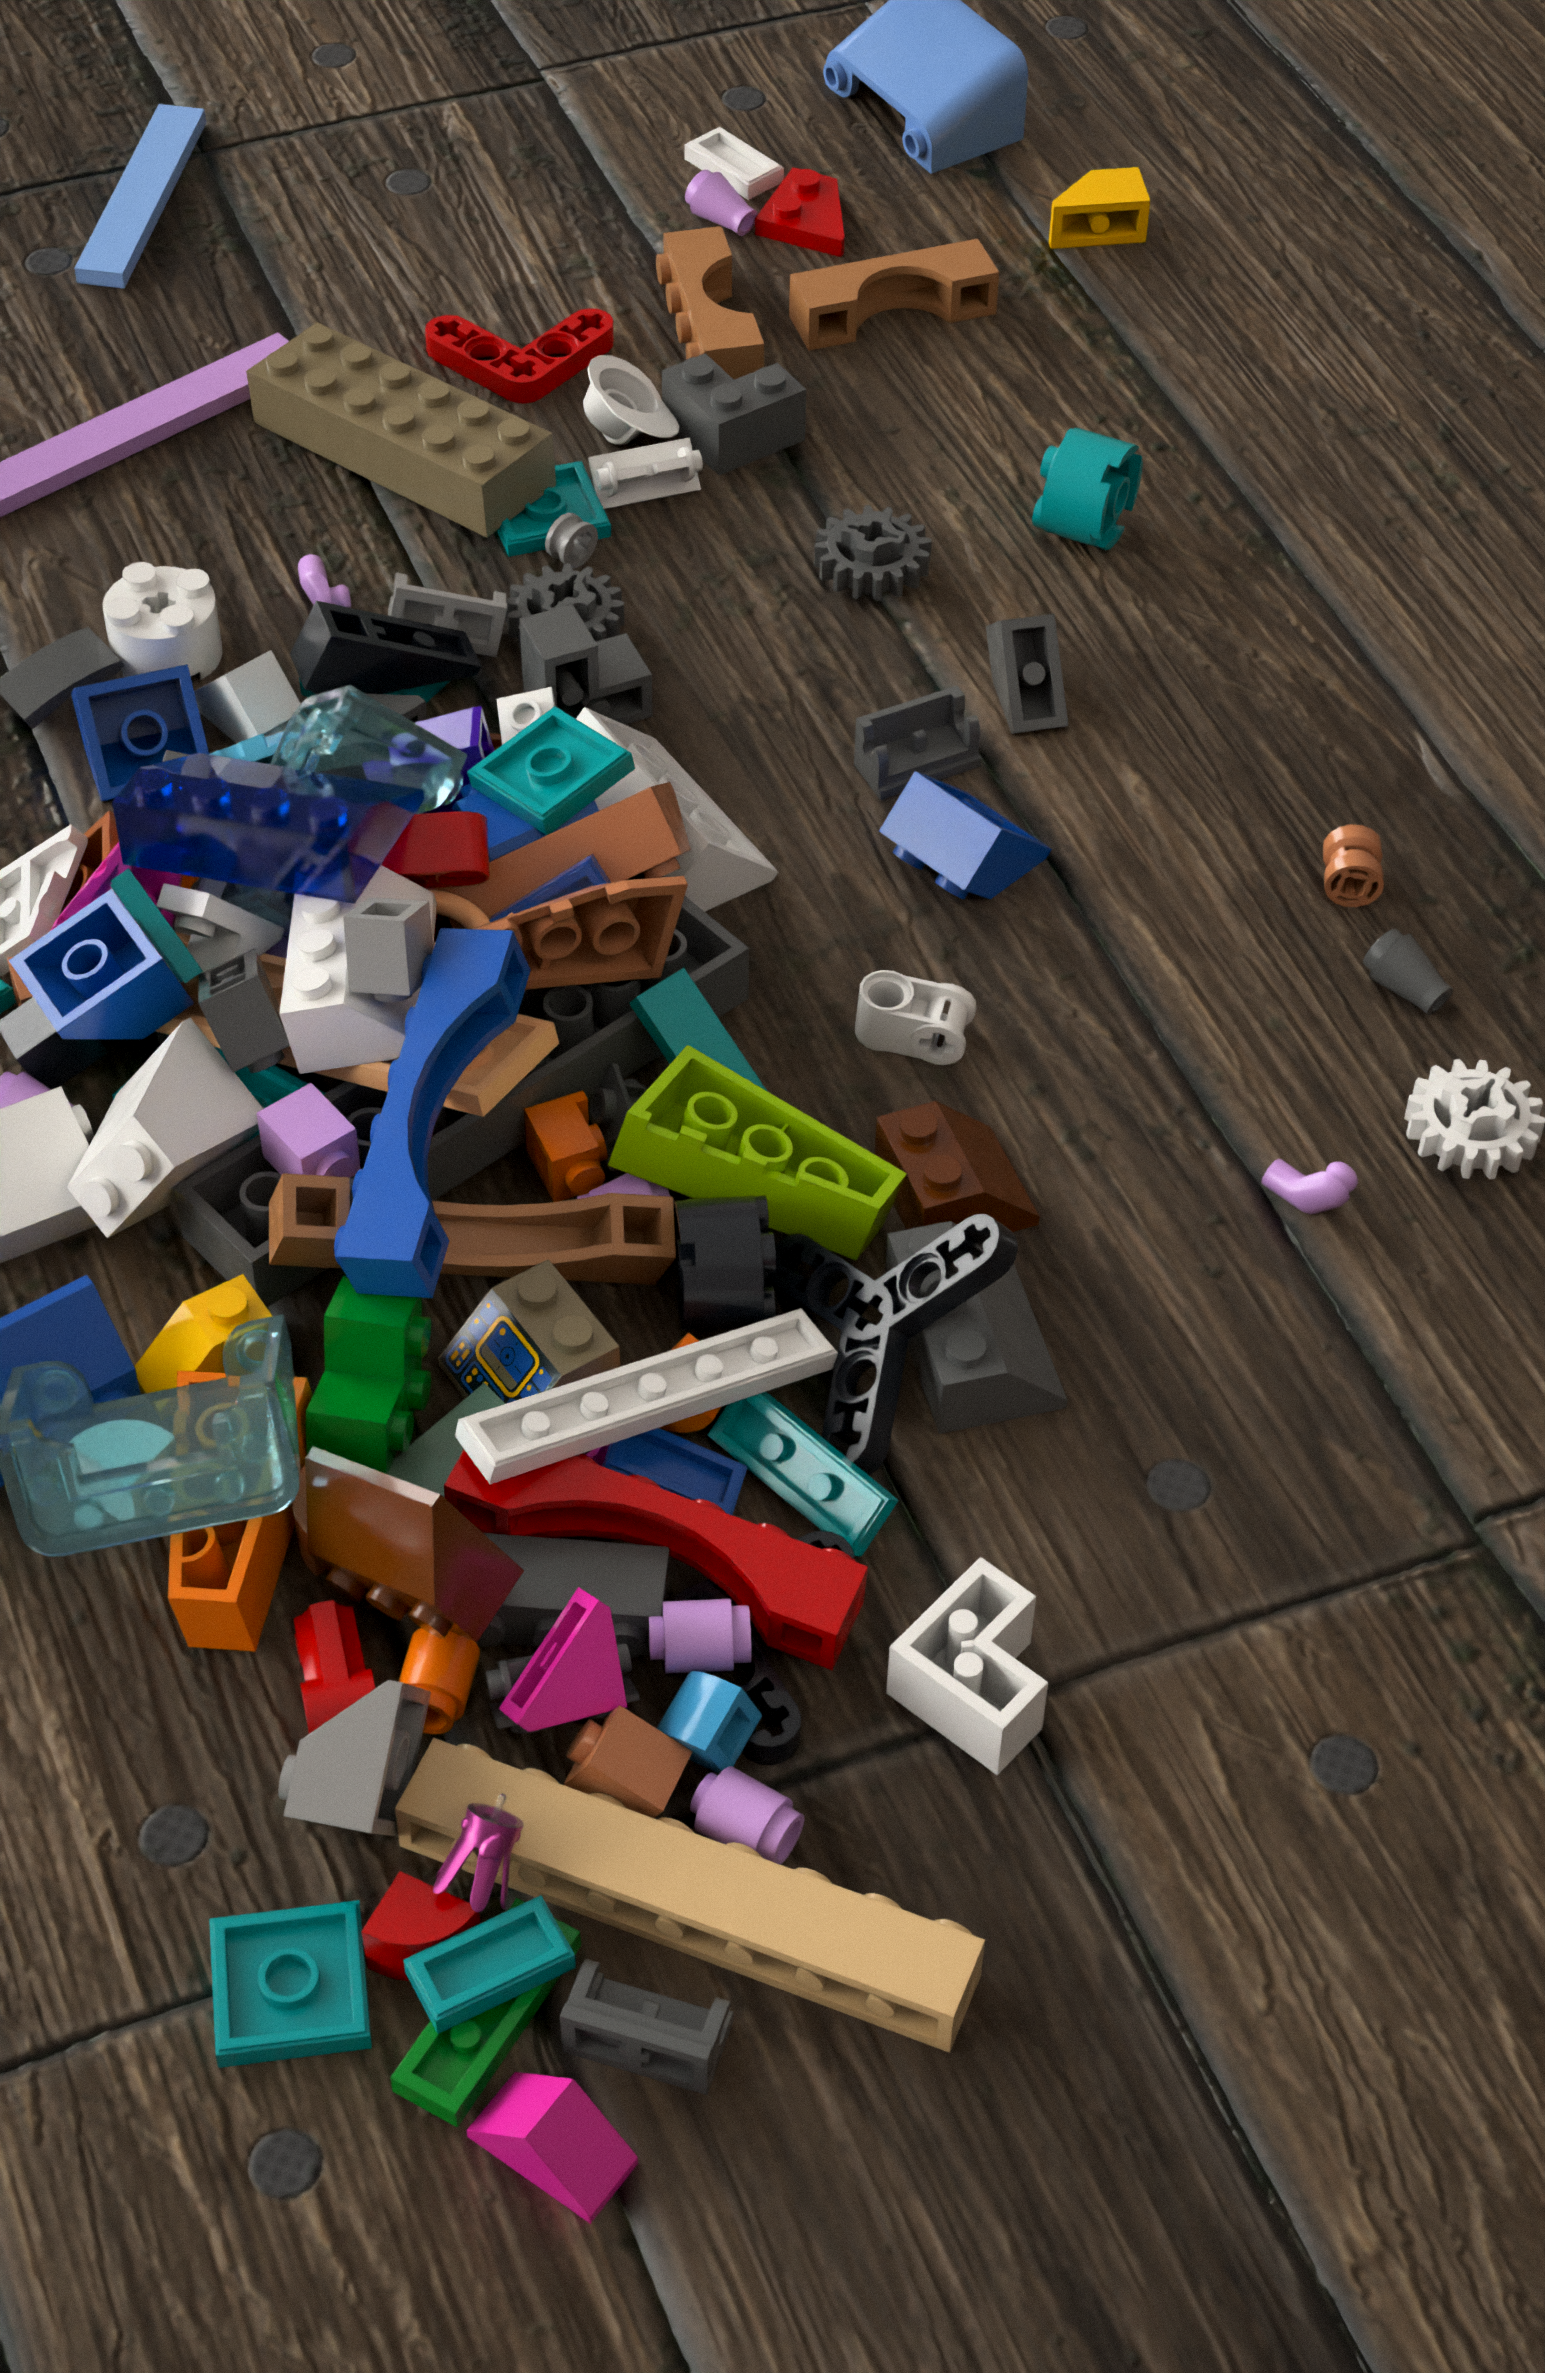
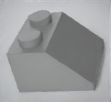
M387 1680L301 1739L297 1755L290 1754L287 1756L280 1775L279 1798L287 1800L283 1816L371 1834L398 1836L395 1807L415 1772L431 1692L403 1682Z

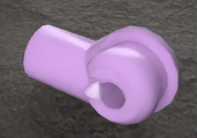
M309 554L300 559L298 563L300 584L313 605L316 601L351 608L349 588L343 584L329 587L325 565L319 556Z

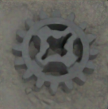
M865 505L863 514L856 515L847 508L843 510V520L829 517L826 519V529L817 530L816 543H814V567L820 568L819 578L822 581L833 579L834 591L839 592L847 587L851 588L852 597L855 599H859L863 594H872L875 601H880L882 593L885 591H890L894 596L900 597L902 596L903 585L916 589L919 587L920 576H928L931 559V538L925 537L926 527L923 524L911 526L912 515L908 513L896 518L892 516L893 510L891 507H886L883 511H873L870 505Z
M565 563L562 572L555 573L548 565L543 566V576L536 577L533 574L526 573L523 575L524 586L514 584L510 586V598L506 599L507 611L505 619L508 626V635L510 638L518 637L520 649L519 618L571 604L575 607L595 642L620 635V626L625 624L621 588L611 587V577L608 575H603L596 579L593 578V568L589 566L579 572L573 571L571 564Z

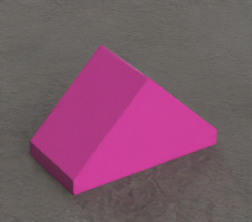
M580 1587L577 1588L499 1707V1710L528 1732L610 1712L619 1705L624 1708L627 1707L611 1608Z
M514 2072L467 2129L468 2138L590 2224L638 2165V2156L572 2078Z

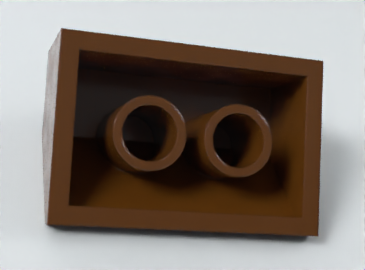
M313 1446L305 1457L308 1553L330 1571L324 1581L339 1594L353 1602L360 1603L364 1595H366L365 1598L369 1603L395 1620L401 1621L405 1614L408 1613V1617L415 1624L440 1639H444L448 1632L451 1631L474 1642H478L524 1570L441 1494Z

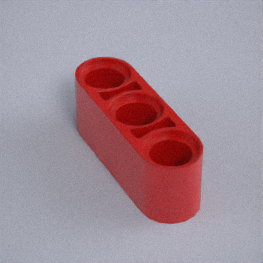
M456 811L335 819L318 822L311 826L312 860L323 855L344 856L360 853L425 889L477 885L486 882L490 877L487 817L480 813Z

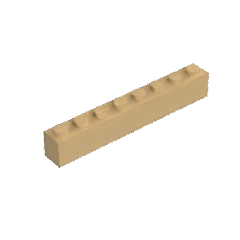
M433 1738L395 1807L400 1847L443 1863L461 1835V1821L466 1816L469 1804L481 1803L505 1810L518 1817L524 1823V1827L520 1832V1839L514 1844L511 1851L509 1888L533 1897L542 1895L544 1901L949 2053L981 1977L985 1939L972 1935L967 1928L957 1922L947 1919L933 1921L905 1911L886 1896L875 1893L862 1895L834 1885L827 1877L815 1870L808 1868L791 1869L762 1858L758 1852L744 1844L735 1842L723 1844L695 1834L687 1825L678 1820L667 1817L654 1819L627 1809L619 1800L604 1793H591L589 1795L559 1784L555 1778L544 1771L535 1768L521 1770L493 1760L485 1751L470 1744L455 1746ZM474 1848L461 1870L475 1874L479 1854L478 1848ZM504 1855L495 1879V1882L501 1885Z

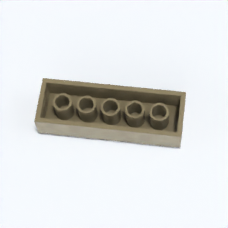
M317 322L305 329L301 334L270 353L266 358L246 371L254 423L486 538L497 531L505 519L508 518L510 521L525 509V504L529 502L531 505L543 496L546 488L556 486L553 436L551 432Z

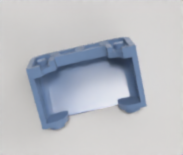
M889 0L830 51L827 56L826 64L823 68L825 84L836 94L844 98L856 94L861 80L905 117V131L902 140L906 153L931 174L1018 142L1024 138L1028 67L1025 57L1014 42L961 0Z

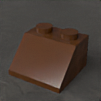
M937 1101L876 1117L875 1155L907 1173L893 1203L906 1230L948 1221L959 1224L975 1214H986L1012 1232L1039 1225L1040 1216L990 1126Z

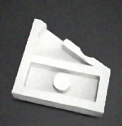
M69 825L0 870V976L9 972L7 958L17 955L50 932L55 920L60 915L88 844V837L73 825Z

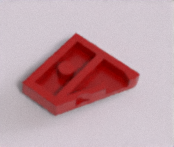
M793 167L756 216L755 235L842 257L844 254L845 236L837 178L819 174L811 169Z

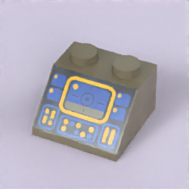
M547 1259L492 1287L438 1357L439 1366L464 1399L485 1383L507 1404L620 1367V1346L550 1260Z

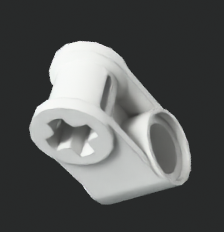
M890 970L875 971L865 976L860 983L855 1035L860 1043L875 1051H888L915 1057L937 1065L953 1064L960 1060L964 1054L966 1040L963 1033L965 1026L972 1022L977 1009L976 1000L970 992L955 984L936 983L905 976ZM946 1001L951 1002L948 1015L942 1013ZM939 1035H945L943 1045L938 1047Z

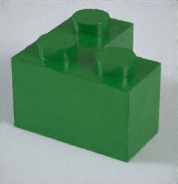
M342 1277L324 1315L325 1371L306 1409L307 1454L314 1446L388 1474L397 1451L406 1452L408 1450L413 1433V1413L415 1410L423 1411L425 1409L431 1387L430 1371L422 1370V1358L427 1353L431 1336L430 1317L422 1316V1297L356 1293L347 1277Z

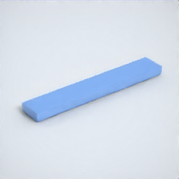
M158 104L74 268L77 283L121 289L126 287L206 125L205 109Z

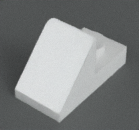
M166 883L163 884L156 907L180 917L177 927L192 933L187 949L203 970L201 973L254 948L258 955L261 956L282 939L285 929L210 893Z

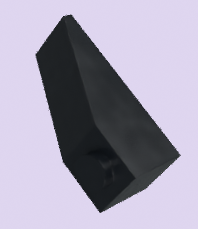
M321 601L315 602L290 652L304 689L320 696H331L337 693L384 694L475 676L482 667L464 631Z

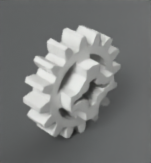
M1455 1059L1451 1072L1447 1073L1443 1068L1435 1065L1431 1067L1428 1080L1418 1077L1415 1081L1413 1094L1409 1095L1404 1117L1405 1120L1409 1121L1406 1135L1408 1139L1420 1140L1418 1154L1421 1157L1432 1154L1440 1157L1437 1169L1441 1171L1455 1164L1461 1166L1462 1178L1469 1179L1473 1169H1482L1488 1179H1495L1500 1165L1508 1171L1515 1173L1519 1170L1522 1158L1532 1160L1534 1157L1537 1143L1540 1142L1545 1124V1118L1540 1116L1543 1105L1542 1099L1528 1098L1531 1084L1527 1080L1515 1084L1509 1081L1511 1069L1507 1067L1494 1074L1488 1072L1486 1060H1479L1476 1069H1467L1460 1059Z

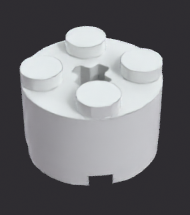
M136 562L126 566L122 571L123 578L111 586L103 600V613L109 648L125 665L121 669L123 676L128 677L188 664L190 676L200 672V677L203 679L210 675L221 660L222 642L215 593L210 585L208 574L200 569H183L170 566L154 567L147 562Z

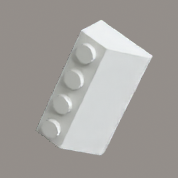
M586 707L583 708L576 719L632 754L636 768L595 799L599 811L651 786L671 782L677 797L691 850L676 857L681 867L680 869L663 877L684 876L688 883L685 896L705 912L765 885L776 877L779 872L655 738Z
M360 853L344 856L323 855L311 861L298 863L279 1014L299 1074L398 1059L406 1036V1015L409 1008L416 1005L421 987L413 993L411 998L399 1002H381L374 999V994L349 992L343 922L345 915L369 897L429 901L432 946H434L437 906L434 893Z

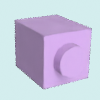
M312 1083L257 1112L263 1156L281 1176L283 1173L352 1177L361 1169L356 1128Z

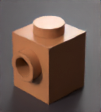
M619 1705L598 1724L589 1719L579 1730L566 1754V1757L575 1763L563 1785L589 1795L591 1793L610 1795L619 1800L627 1809L655 1818L664 1811L693 1751Z

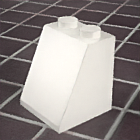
M188 1018L178 1025L116 1094L67 1188L104 1235L109 1238L175 1203L174 1186L246 1143L258 1131L257 1112L264 1108L235 1072H232L230 1066L194 1021Z

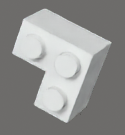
M980 1557L889 1647L886 1694L998 1775L1042 1729L1048 1682L1015 1659L1031 1643L1036 1596Z

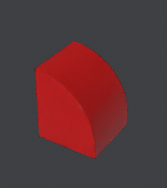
M399 1871L361 1931L367 1968L392 1979L409 1981L405 1973L404 1959L480 1924V1913L475 1912L469 1902L447 1892L441 1894L433 1893L434 1886Z

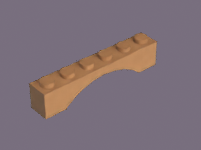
M282 1174L269 1201V1265L342 1268L335 1259L334 1242L338 1229L346 1224L353 1202V1178ZM607 1193L574 1200L518 1205H479L432 1201L436 1216L449 1239L440 1274L514 1277L549 1259L565 1280L655 1285L676 1259L673 1197Z

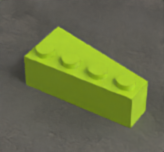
M689 1045L680 1052L627 1111L608 1163L610 1167L694 1199L749 1195L766 1196L770 1228L788 1235L797 1233L806 1235L826 1249L853 1260L859 1258L884 1225L907 1175L904 1171Z

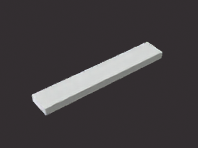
M800 1308L458 1419L455 1437L488 1483L493 1484L833 1369L838 1352Z

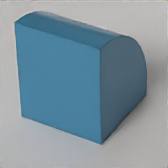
M691 1671L682 1683L657 1729L693 1751L689 1760L720 1774L726 1767L734 1766L762 1714L741 1687L704 1672Z

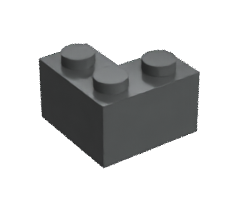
M706 353L662 370V401L674 415L680 426L677 436L680 439L690 437L692 450H699L702 460L718 475L805 441L806 389L778 363L760 368L735 380Z
M573 604L519 618L523 693L552 687L555 706L575 719L584 707L624 725L653 717L652 674L627 633L595 642Z

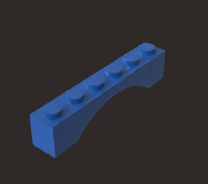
M440 928L432 954H428L424 959L422 986L416 1005L409 1008L405 1019L406 1036L399 1058L395 1059L389 1068V1090L381 1114H376L371 1124V1146L364 1168L359 1169L354 1177L352 1187L353 1202L346 1224L338 1229L335 1236L334 1254L336 1262L342 1267L356 1293L433 1298L449 1244V1239L436 1216L428 1186V1154L433 1128L447 1095L465 1068L494 1038L516 1021L531 969L513 930Z

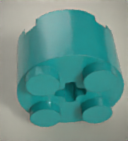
M1070 428L1060 446L1050 445L1043 456L1040 475L1047 479L1043 495L1038 499L1033 511V526L1041 528L1045 532L1103 550L1111 549L1119 540L1125 528L1116 524L1123 509L1132 511L1137 498L1143 466L1142 455L1135 454L1139 449L1138 445L1081 428Z

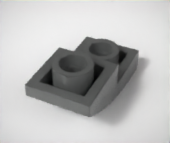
M86 627L48 644L5 673L0 678V695L34 729L72 696L71 693L74 688L108 681L125 665L89 627Z

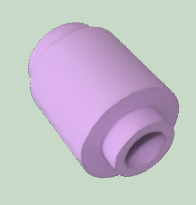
M731 1599L662 1602L663 1616L649 1617L650 1660L664 1659L665 1674L689 1673L691 1671H733L734 1663H751L749 1605L731 1606Z
M732 1766L726 1767L719 1775L713 1772L706 1775L697 1787L690 1804V1811L696 1814L694 1823L696 1832L723 1844L730 1842L744 1844L758 1852L762 1858L780 1865L791 1853L804 1825V1815L792 1809L793 1802L790 1798Z

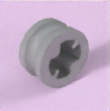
M568 512L556 519L549 528L545 540L546 552L553 558L560 559L564 565L565 563L571 564L572 568L582 566L593 554L598 541V532L592 524L583 522L578 515Z

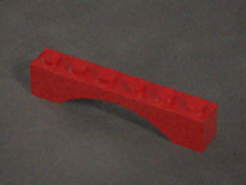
M463 1450L444 1484V1498L483 1533L546 1538L588 1536L623 1540L639 1545L669 1547L671 1557L694 1567L725 1590L738 1606L749 1605L750 1619L767 1646L833 1670L864 1603L868 1566L857 1563L845 1552L834 1548L820 1549L791 1538L784 1530L777 1526L766 1523L754 1524L727 1514L721 1507L708 1500H690L661 1489L657 1483L641 1475L627 1476L600 1466L583 1453L489 1484L467 1452Z

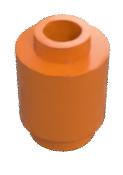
M422 1628L416 1630L412 1634L398 1681L431 1692L423 1733L426 1734L446 1733L452 1729L454 1721L463 1716L480 1658V1649L476 1642L451 1631L448 1632L444 1639H440Z

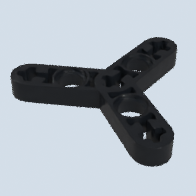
M975 1214L966 1218L876 1280H873L808 1236L800 1233L787 1236L775 1247L776 1271L768 1273L769 1279L775 1286L842 1331L821 1437L869 1476L879 1469L889 1449L909 1339L1000 1279L1010 1270L1016 1260L1018 1251L1017 1238L1010 1229L986 1214ZM802 1261L816 1269L811 1274L809 1280L796 1271ZM940 1269L941 1279L936 1290L930 1296L920 1298V1288L924 1279L931 1272ZM848 1278L849 1285L845 1297L836 1305L829 1306V1296L834 1286L841 1280ZM868 1305L883 1314L881 1321L877 1325L862 1316L867 1310ZM876 1366L877 1377L873 1386L865 1394L857 1396L856 1386L859 1378L866 1370Z

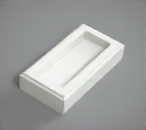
M721 127L684 145L685 160L702 171L709 170L712 173H722L734 189L747 200L781 184L784 180V167Z

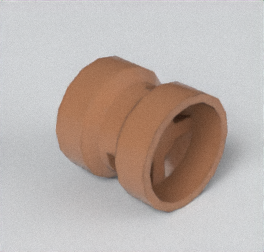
M1350 824L1338 827L1324 839L1323 861L1326 866L1324 887L1327 897L1334 903L1344 907H1360L1372 903L1382 894L1384 888V872L1381 866L1382 842L1379 835L1373 829L1363 825Z

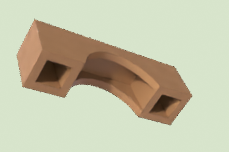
M722 226L663 233L664 254L656 255L657 276L660 285L666 284L668 310L670 314L676 313L677 336L680 344L686 343V360L706 353L734 380L763 368L764 342L754 314L730 310L717 304L732 297V253Z
M972 239L790 274L789 317L808 351L856 342L857 331L867 318L890 309L911 308L924 310L943 318L949 323L994 315L997 310L999 271L979 239Z

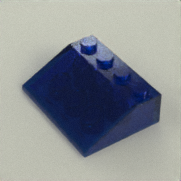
M196 753L139 768L112 804L123 865L355 904L424 801V789Z

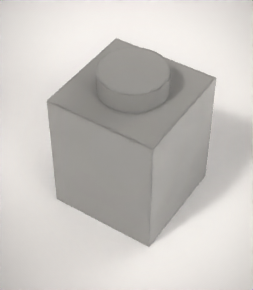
M369 897L343 917L349 992L374 994V999L381 1002L407 1000L422 986L423 962L425 957L433 952L429 901Z

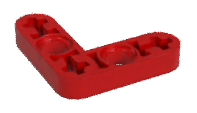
M594 308L581 309L521 349L462 317L443 315L431 319L426 324V350L428 356L499 396L515 403L526 404L540 400L589 366L593 358L609 352L614 344V321L612 316L606 311ZM552 354H565V355H567V356H563V357H550V356H548V355H552ZM483 357L496 358L488 361L476 360Z

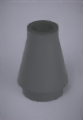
M1396 928L1389 930L1371 946L1363 959V964L1370 970V979L1418 1006L1427 1015H1432L1438 1011L1453 993V988L1444 981L1412 934L1403 935Z

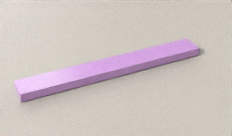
M277 332L1 461L0 517L249 400L250 393L246 371L289 341Z

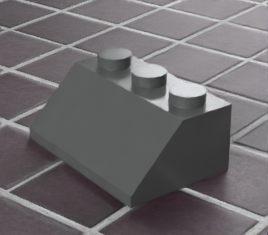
M948 1221L887 1233L885 1273L957 1224ZM1014 1263L1010 1270L1000 1279L909 1339L908 1349L939 1434L1067 1407L1066 1395ZM940 1269L931 1272L924 1279L920 1288V1298L930 1296L936 1290L941 1279Z

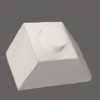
M271 650L194 691L199 712L236 744L260 734H264L267 737L289 730L291 727L287 720L305 711Z

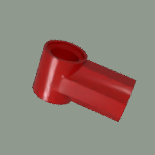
M334 1600L310 1604L302 1615L293 1618L298 1657L305 1682L300 1683L309 1734L375 1689L372 1669H365L354 1609L350 1606L339 1605Z

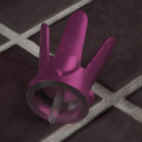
M501 1793L495 1807L481 1803H471L467 1806L466 1816L461 1821V1835L435 1877L437 1880L433 1887V1893L441 1894L449 1888L463 1864L476 1847L479 1849L470 1896V1905L475 1912L484 1910L489 1901L504 1855L500 1904L501 1908L506 1910L511 1851L514 1844L520 1839V1832L524 1827V1823L515 1815L502 1810L506 1800L505 1794Z

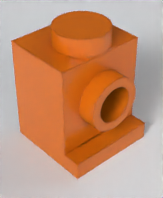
M583 1090L524 1109L527 1152L553 1202L587 1194L603 1184L605 1174L600 1166V1161L607 1159V1148L598 1125H589L588 1098Z

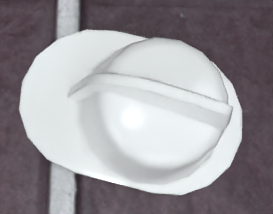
M599 355L590 361L587 369L590 385L583 400L584 412L590 423L603 434L608 442L615 445L628 444L642 433L659 438H672L678 434L680 426L676 418L661 400L651 380L642 371L629 362L612 355Z

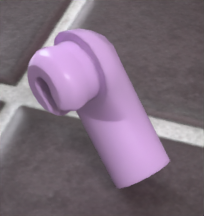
M1277 1159L1270 1165L1262 1178V1185L1307 1214H1317L1341 1207L1349 1200V1192L1353 1191L1358 1184L1355 1171L1343 1162L1330 1163L1325 1172L1320 1171L1305 1176L1282 1159Z

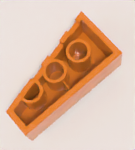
M177 1371L176 1390L180 1398L179 1415L175 1416L174 1438L178 1446L177 1471H173L172 1494L175 1499V1522L171 1523L168 1599L188 1647L256 1652L295 1525L292 1508V1490L298 1474L305 1466V1457L307 1456L306 1409L313 1394L306 1377Z

